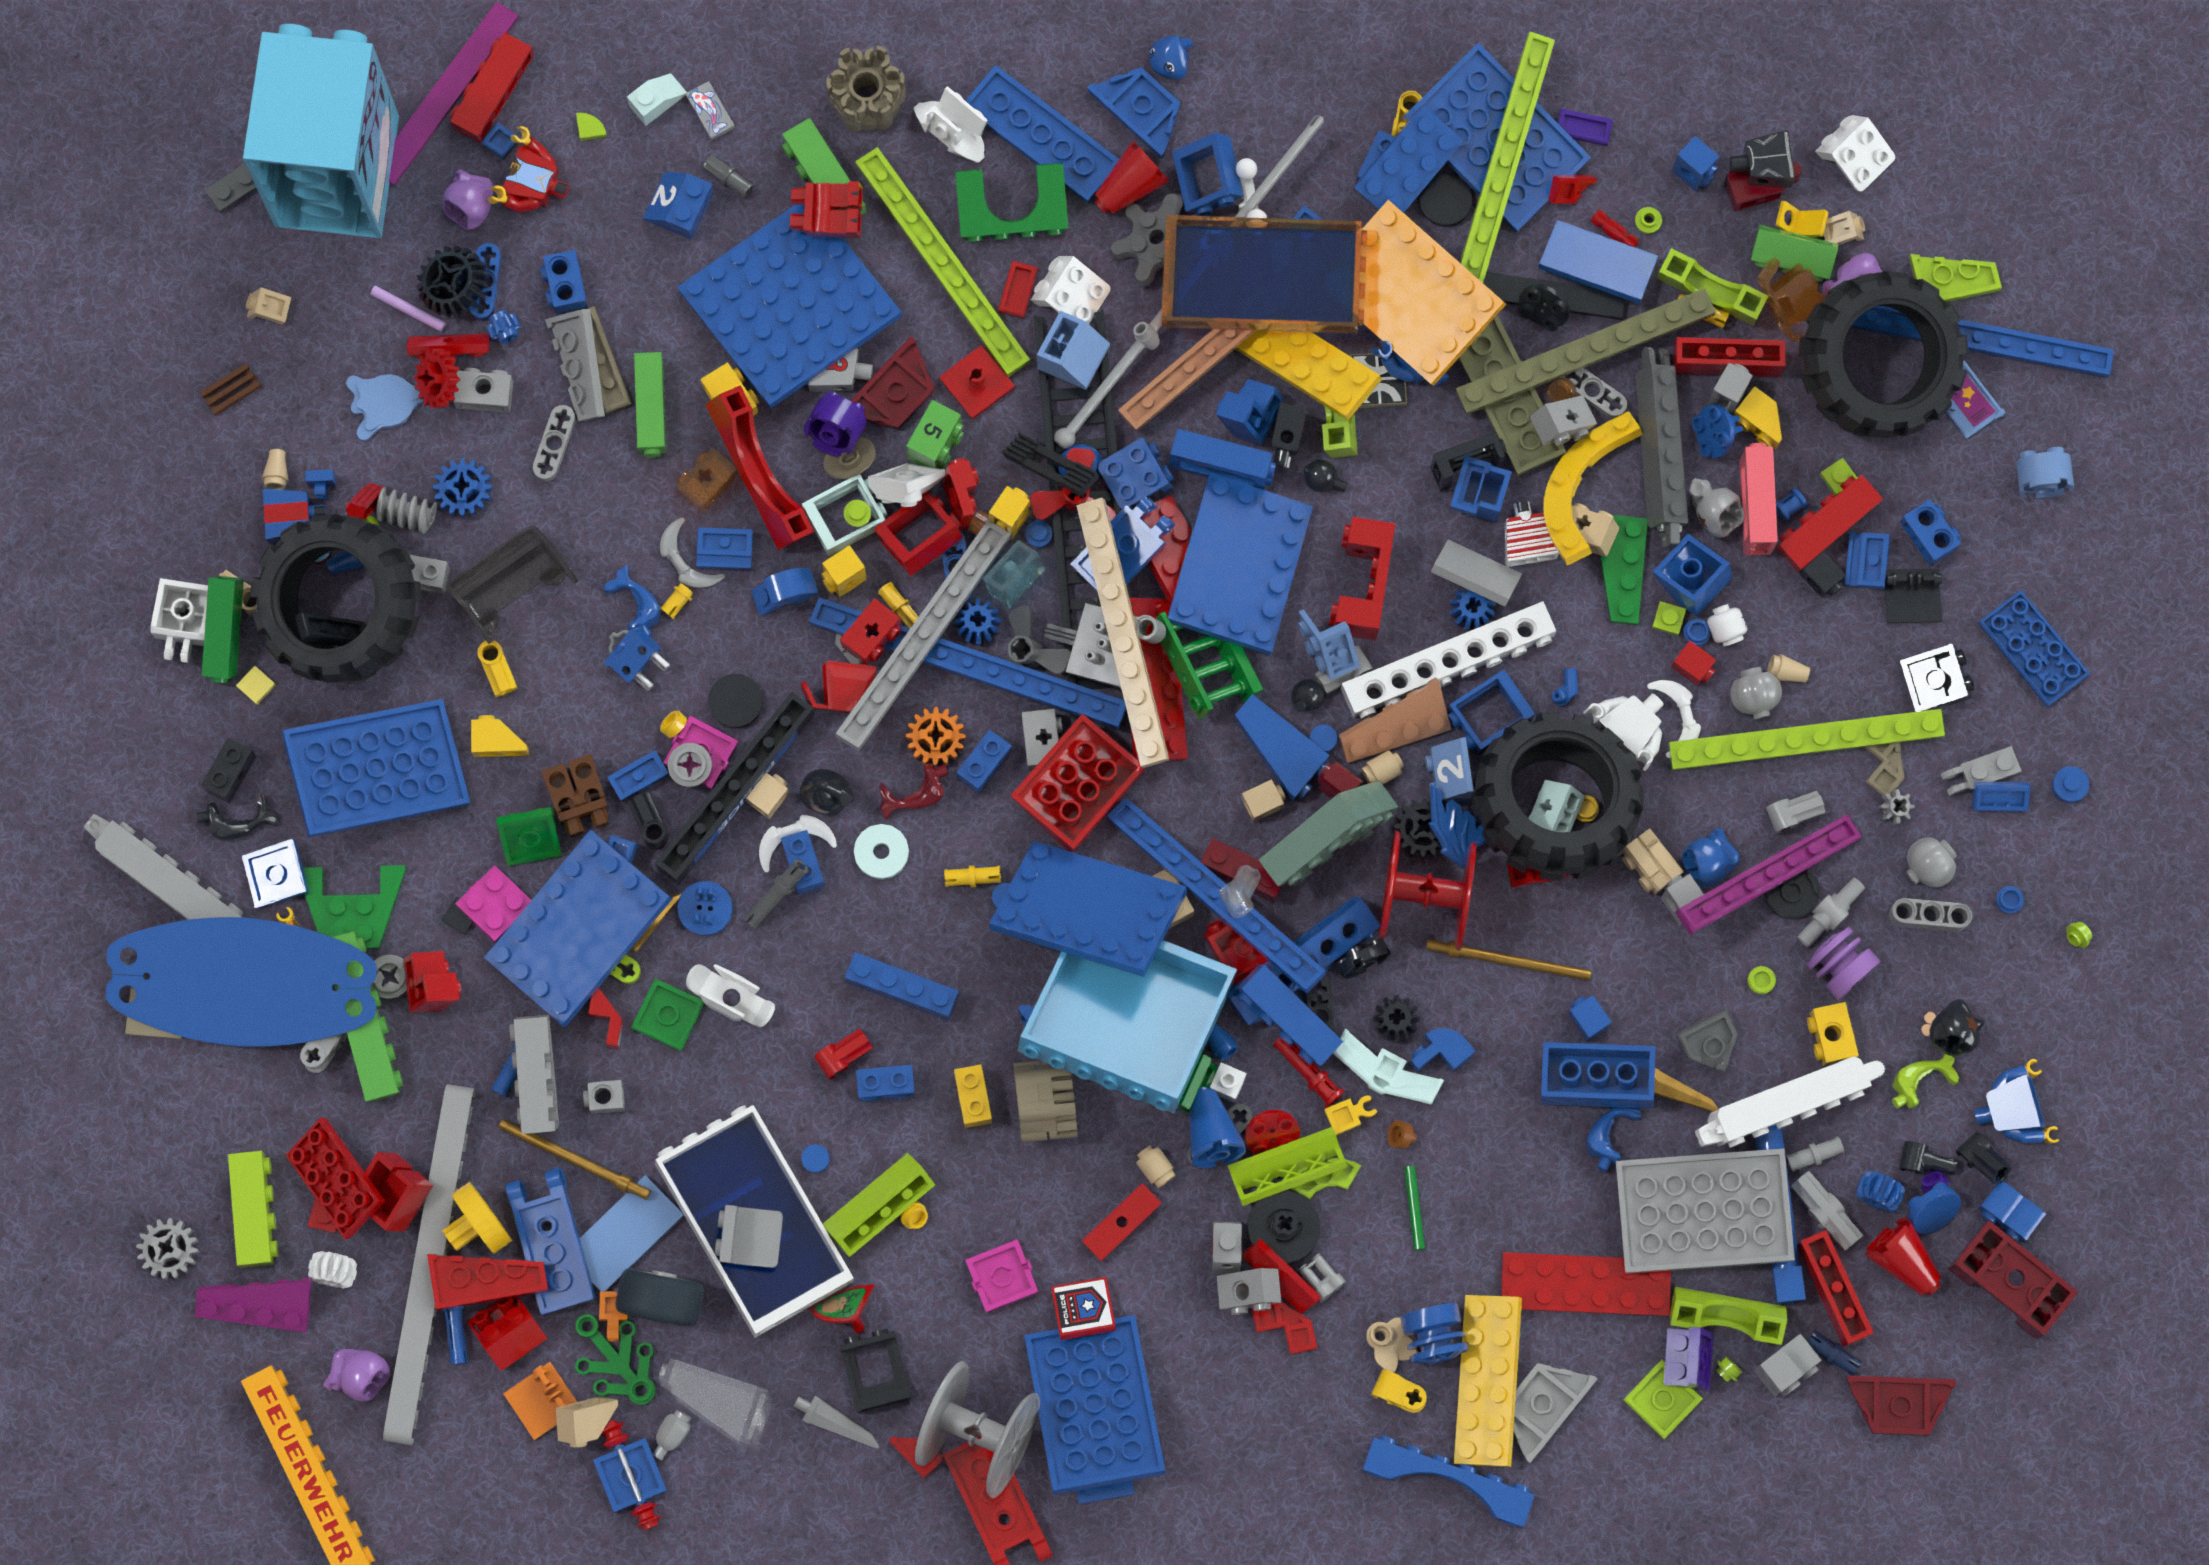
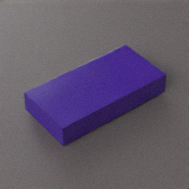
M1560 109L1558 124L1574 140L1608 146L1613 119Z

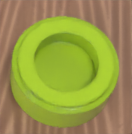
M1759 966L1749 973L1747 983L1751 991L1763 995L1769 993L1774 988L1776 977L1768 967Z

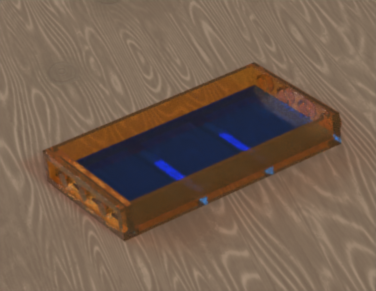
M1166 215L1162 327L1358 334V325H1364V309H1359V299H1365V283L1360 282V272L1366 273V256H1361V246H1367V230H1362V221Z

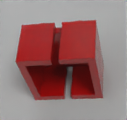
M377 1152L366 1169L365 1174L385 1202L371 1218L385 1231L405 1232L433 1188V1185L418 1171H412L413 1167L397 1153Z

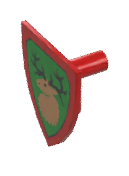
M860 1285L840 1290L812 1305L808 1310L814 1317L824 1322L851 1323L854 1332L861 1333L864 1331L865 1326L860 1318V1314L875 1285Z

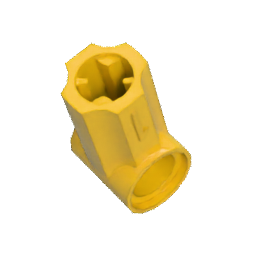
M492 640L481 643L478 647V657L495 697L505 695L517 689L518 687L501 646ZM496 649L498 651L496 659L492 661L484 659L483 656L486 650Z

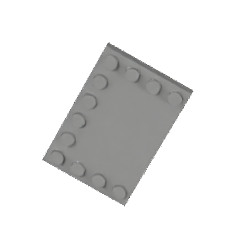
M1785 1149L1616 1161L1625 1274L1795 1261Z

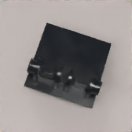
M1887 569L1885 587L1887 623L1942 622L1940 599L1942 574H1939V569Z

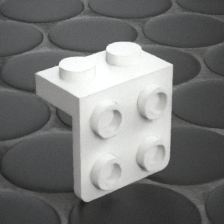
M1855 115L1848 116L1842 120L1840 127L1833 134L1826 136L1821 142L1822 145L1816 150V153L1822 159L1835 161L1857 191L1865 190L1895 160V154L1870 119Z
M1058 256L1050 263L1049 272L1046 277L1036 285L1034 289L1035 294L1031 301L1038 306L1052 307L1058 313L1061 310L1090 324L1094 313L1099 310L1109 294L1110 286L1074 256Z

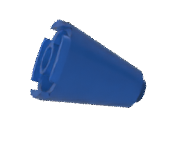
M1209 1087L1199 1088L1189 1110L1191 1160L1193 1165L1199 1168L1216 1167L1215 1162L1224 1160L1225 1165L1245 1154V1143L1217 1092L1209 1089Z

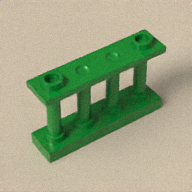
M1165 612L1157 616L1156 619L1161 621L1166 628V635L1160 643L1189 699L1192 711L1196 713L1199 720L1203 719L1213 709L1212 703L1236 694L1241 695L1245 703L1252 694L1256 697L1263 690L1242 646L1211 636L1182 645L1175 631L1184 627L1171 624ZM1215 646L1222 659L1194 670L1187 655ZM1227 670L1234 684L1206 694L1199 679Z

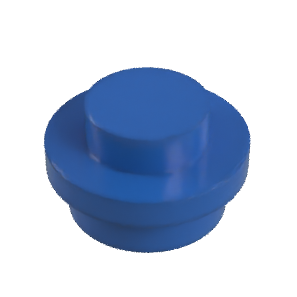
M1037 520L1031 522L1025 530L1026 541L1036 548L1045 547L1052 539L1051 527L1044 521Z
M1692 619L1685 625L1683 635L1687 642L1692 641L1697 646H1701L1709 640L1711 631L1708 623L1704 620Z
M2004 887L1997 893V907L2006 914H2014L2022 908L2024 896L2016 887Z

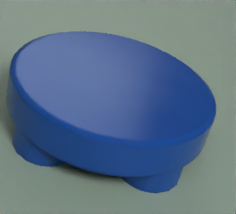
M1939 1182L1922 1197L1916 1196L1909 1201L1908 1208L1910 1213L1908 1219L1918 1234H1931L1946 1226L1955 1217L1960 1208L1961 1199L1952 1188L1948 1187L1944 1182Z

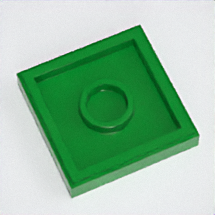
M655 978L631 1029L682 1052L705 1003L702 999Z

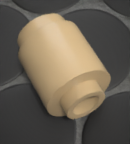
M1388 750L1366 762V766L1361 768V771L1368 784L1380 781L1383 785L1402 774L1401 768L1404 765L1397 753L1392 754Z
M1150 1145L1137 1155L1140 1160L1136 1164L1149 1182L1155 1184L1157 1188L1162 1187L1176 1176L1173 1172L1174 1167L1159 1147L1153 1149Z

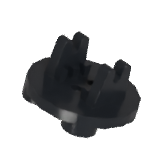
M1539 281L1538 284L1526 286L1520 293V308L1518 312L1521 317L1532 320L1543 326L1546 330L1556 331L1570 317V307L1567 301L1569 295L1566 293L1562 295L1555 289L1544 285V282Z

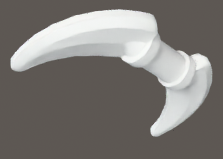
M1659 680L1648 684V689L1659 690L1677 703L1683 720V729L1678 741L1697 739L1701 726L1696 724V721L1693 719L1690 707V699H1692L1693 695L1690 691L1674 681ZM1669 752L1666 753L1667 758H1670Z
M801 815L800 820L796 821V823L783 828L772 826L764 834L759 847V858L762 868L765 872H769L772 853L781 842L782 837L808 830L809 834L823 838L835 848L837 844L834 834L824 822L807 815Z

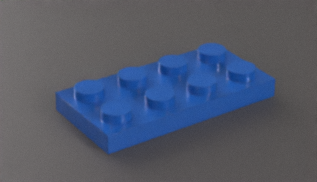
M1422 105L1353 189L1378 211L1389 200L1404 213L1464 140Z

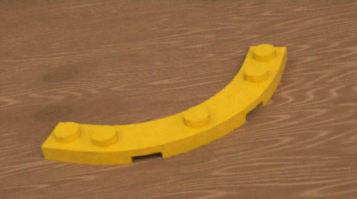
M1629 411L1589 432L1588 436L1577 441L1561 458L1550 476L1544 496V518L1550 538L1567 566L1592 554L1589 545L1574 523L1572 497L1575 496L1582 480L1581 475L1587 467H1592L1599 459L1612 450L1642 435L1641 428Z

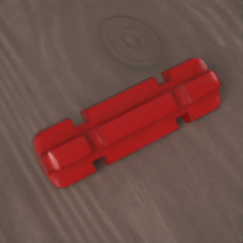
M1598 210L1592 216L1591 222L1598 228L1602 227V231L1613 240L1632 247L1638 245V238L1632 234H1627L1628 231L1612 218L1608 219V215L1602 210Z

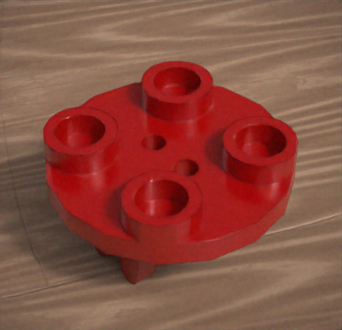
M1267 1110L1257 1114L1250 1120L1245 1129V1140L1248 1148L1252 1151L1253 1156L1300 1139L1301 1132L1297 1120L1291 1114L1282 1110Z

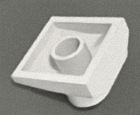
M906 463L868 476L869 488L875 493L877 499H881L882 503L898 502L903 507H911L917 505V501L922 499V494L930 490L945 476V470Z

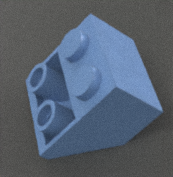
M1060 310L1037 353V368L1087 390L1110 347V343L1086 321Z

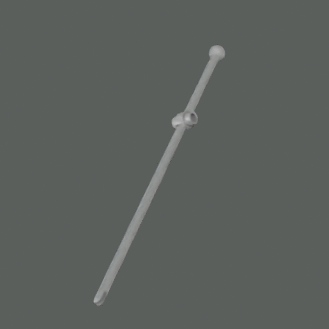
M1317 115L1313 118L1150 324L1140 322L1134 327L1133 332L1136 339L1134 344L1066 428L1056 431L1054 441L1060 447L1068 449L1073 446L1076 432L1144 348L1153 350L1158 347L1160 339L1158 338L1157 331L1243 225L1247 214L1259 205L1324 123L1323 117Z

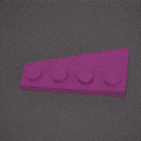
M312 1277L302 1278L300 1281L285 1279L277 1280L276 1283L261 1284V1282H250L249 1285L242 1286L227 1284L199 1287L196 1292L195 1317L306 1332L309 1324Z

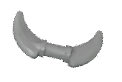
M679 518L666 528L660 542L661 556L672 562L678 571V580L682 584L694 588H707L716 585L724 579V574L706 575L692 570L679 555L677 535L685 519Z

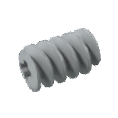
M386 487L382 488L377 502L378 521L383 522L387 518L390 525L395 524L397 521L400 528H404L408 524V528L411 531L418 527L421 534H425L428 531L437 511V502H434L431 508H428V499H424L421 505H418L417 496H414L410 502H407V493H403L400 499H397L396 490H393L389 496L386 495Z

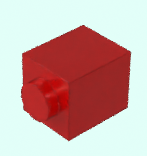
M1689 641L1674 660L1671 668L1698 686L1701 681L1707 683L1716 670L1712 667L1716 659L1692 641Z

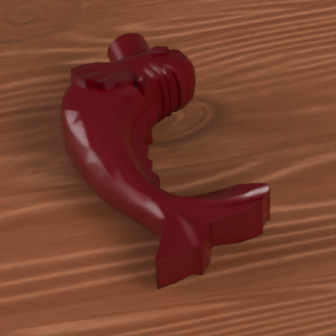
M931 763L925 764V777L922 786L915 793L903 799L895 798L888 787L880 783L879 790L883 798L880 809L885 820L895 809H919L940 801L942 796H944V790L939 779L949 774L945 764L935 769Z

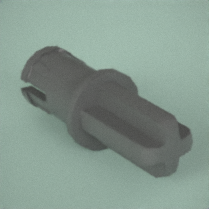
M711 155L705 161L704 168L721 180V185L729 186L744 199L754 188V184L738 174L735 167L730 168L714 155Z

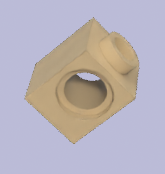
M765 773L747 796V803L770 819L789 795V790L786 787L788 783L777 774H774L772 777Z
M1271 779L1242 793L1241 799L1254 823L1283 809V800H1286V797L1280 785L1275 786Z

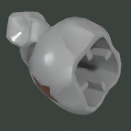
M1696 478L1692 480L1689 489L1692 494V503L1700 523L1711 535L1723 538L1741 525L1744 519V510L1741 507V501L1737 494L1726 487L1713 490L1708 480Z

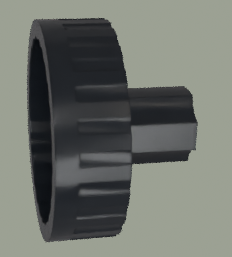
M1282 1191L1263 1198L1254 1205L1249 1215L1247 1224L1249 1242L1253 1245L1259 1239H1262L1288 1265L1295 1264L1306 1258L1317 1244L1320 1235L1319 1215L1307 1198L1292 1191ZM1281 1219L1288 1223L1289 1231L1285 1228L1279 1229Z

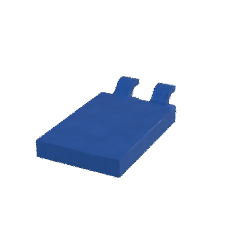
M1144 497L1134 509L1126 505L1111 521L1126 586L1167 544L1161 537L1171 531L1176 525L1169 517L1162 516L1151 528L1143 518L1150 514L1157 505L1147 497ZM1086 547L1074 559L1071 565L1097 590Z

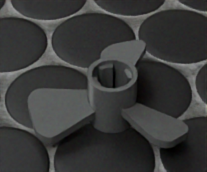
M1023 605L1012 610L1009 614V621L1016 637L1008 645L1009 658L1005 660L1028 668H1035L1041 664L1055 674H1063L1067 669L1071 651L1068 649H1044L1042 644L1031 639V608ZM1028 646L1031 650L1030 653H1027L1023 649Z

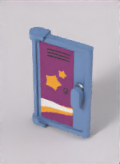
M1963 360V369L1967 371L1962 389L1954 393L1951 398L1952 406L1945 413L1964 438L1968 439L1993 420L1996 421L2003 417L2006 412L2003 408H2000Z

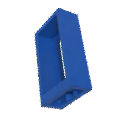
M1177 429L1170 454L1169 468L1208 478L1211 472L1265 490L1266 485L1271 486L1276 463L1271 462L1273 453Z

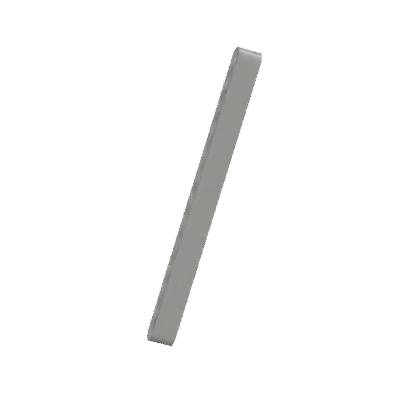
M447 1084L444 1092L428 1180L433 1185V1188L426 1197L384 1426L383 1441L412 1445L414 1441L412 1431L413 1428L416 1429L419 1414L417 1403L418 1400L421 1401L424 1385L422 1375L426 1373L429 1357L427 1355V1347L431 1345L434 1327H431L432 1319L436 1317L437 1312L427 1254L447 1256L449 1244H446L447 1238L442 1230L453 1222L454 1216H451V1212L456 1202L451 1194L458 1190L456 1189L457 1179H460L463 1161H461L462 1151L465 1152L468 1138L466 1128L467 1124H470L473 1110L471 1100L472 1097H475V1088Z

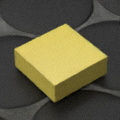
M254 666L236 686L258 705L276 684Z

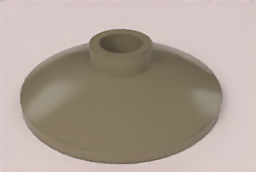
M860 437L850 454L847 455V452L842 453L841 456L826 454L823 462L824 469L829 476L836 479L855 477L870 467L875 459L876 450L870 440Z

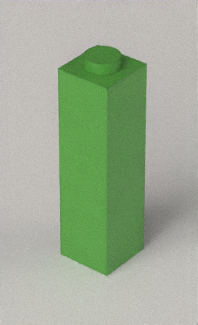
M661 352L634 353L637 448L639 454H644V457L657 458L660 457V453H666L663 357Z

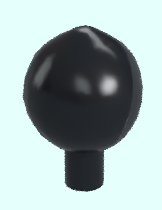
M1318 459L1304 467V479L1311 490L1326 492L1331 488H1335L1343 493L1345 492L1348 483L1337 478L1336 468L1329 461Z
M1304 679L1293 687L1291 700L1297 711H1311L1318 709L1322 705L1324 691L1318 682Z

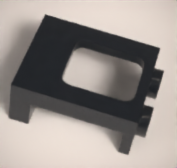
M1492 432L1434 453L1430 468L1439 491L1442 492L1450 489L1454 476L1453 470L1462 467L1465 456L1479 460L1490 457L1493 466L1501 468L1503 461H1505L1504 454H1507L1506 446L1503 439H1498L1496 433Z
M888 1328L872 1332V1337L861 1340L859 1335L844 1339L845 1344L840 1345L856 1413L911 1400L894 1331L889 1332ZM883 1343L888 1350L894 1378L889 1382L863 1387L860 1382L854 1352L857 1349Z

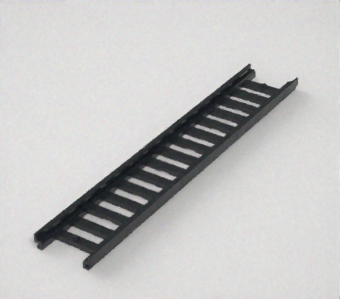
M1103 309L1101 312L1094 313L1095 330L1106 339ZM1034 315L1036 349L1038 353L1045 340L1044 318ZM1108 351L1097 369L1100 374V385L1110 374ZM1039 370L1045 446L1056 453H1063L1067 449H1063L1054 441V427L1068 426L1077 414L1053 416L1051 401L1090 398L1099 386H1091L1087 390L1081 387L1050 390V374ZM1111 390L1102 400L1103 412H1093L1083 424L1104 423L1105 438L1075 440L1073 444H1084L1096 450L1107 449V458L1117 452ZM1047 460V468L1060 474L1057 464ZM1049 481L1050 491H1059V485ZM1110 490L1090 492V498L1095 500L1103 498L1105 502L1112 501V508L1116 515L1122 510ZM1071 493L1068 496L1070 499L1074 500V497L1078 495ZM1060 508L1052 514L1062 626L1078 630L1079 625L1072 626L1071 611L1084 610L1085 603L1101 607L1099 597L1069 598L1068 585L1089 582L1079 572L1067 573L1066 558L1077 557L1086 548V545L1065 547L1063 532L1081 531L1082 526L1080 519L1062 520ZM1129 582V584H1128L1126 587H1127V591H1128L1129 598H1131L1130 582ZM1064 644V649L1072 652L1073 646ZM1067 673L1068 682L1089 689L1115 687L1085 678L1077 679V676ZM1070 713L1071 726L1080 716Z

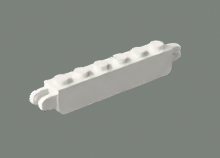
M1851 1057L1719 1108L1717 1111L1710 1113L1708 1124L1696 1130L1695 1134L1701 1147L1716 1143L1719 1147L1728 1143L1731 1148L1745 1142L1744 1136L1749 1134L1757 1138L1769 1133L1768 1127L1775 1124L1780 1129L1792 1124V1118L1798 1115L1803 1120L1817 1114L1816 1108L1821 1106L1828 1110L1840 1105L1839 1099L1848 1097L1849 1101L1864 1096L1863 1090L1872 1086L1870 1081L1883 1075L1885 1065L1880 1061L1878 1062V1060L1863 1065L1861 1059Z

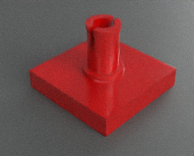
M982 345L939 376V380L972 420L1015 388V385Z

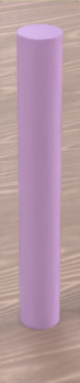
M376 285L370 293L371 296L442 332L446 325V322Z

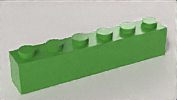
M355 931L332 937L350 944L363 952H367L363 936L358 937ZM351 961L346 967V972L351 978H359L364 971L362 964L358 961ZM334 984L335 991H338L339 986ZM371 985L370 989L364 990H370V995L375 999L376 1012L374 1018L365 1025L347 1032L365 1101L368 1103L400 1094L399 1087L404 1086L400 1071H394L392 1060L396 1059L393 1045L392 1043L387 1044L385 1033L389 1032L385 1016H379L377 1007L382 1006L378 990H372ZM350 999L345 1005L347 1014L353 1017L360 1015L363 1009L361 1002L356 999Z

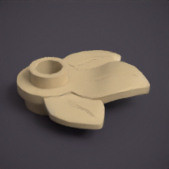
M1399 1317L1390 1320L1388 1323L1376 1322L1367 1330L1366 1340L1374 1349L1375 1361L1383 1369L1395 1372L1398 1360H1410L1409 1357L1411 1355L1419 1353L1418 1349H1407V1345L1413 1341L1408 1335H1404ZM1382 1332L1385 1340L1378 1341L1375 1338V1333Z

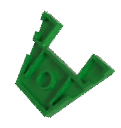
M380 866V894L323 896V868H303L309 893H306L305 897L317 932L329 937H335L355 931L358 937L363 936L366 949H380L403 877L406 873V866Z

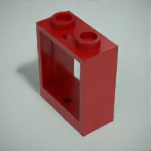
M928 492L922 494V499L917 501V505L902 507L874 528L879 541L910 577L963 538L958 529L961 527V524L953 513L948 515L944 511L946 507L938 496L933 498ZM931 509L945 526L908 552L894 535Z

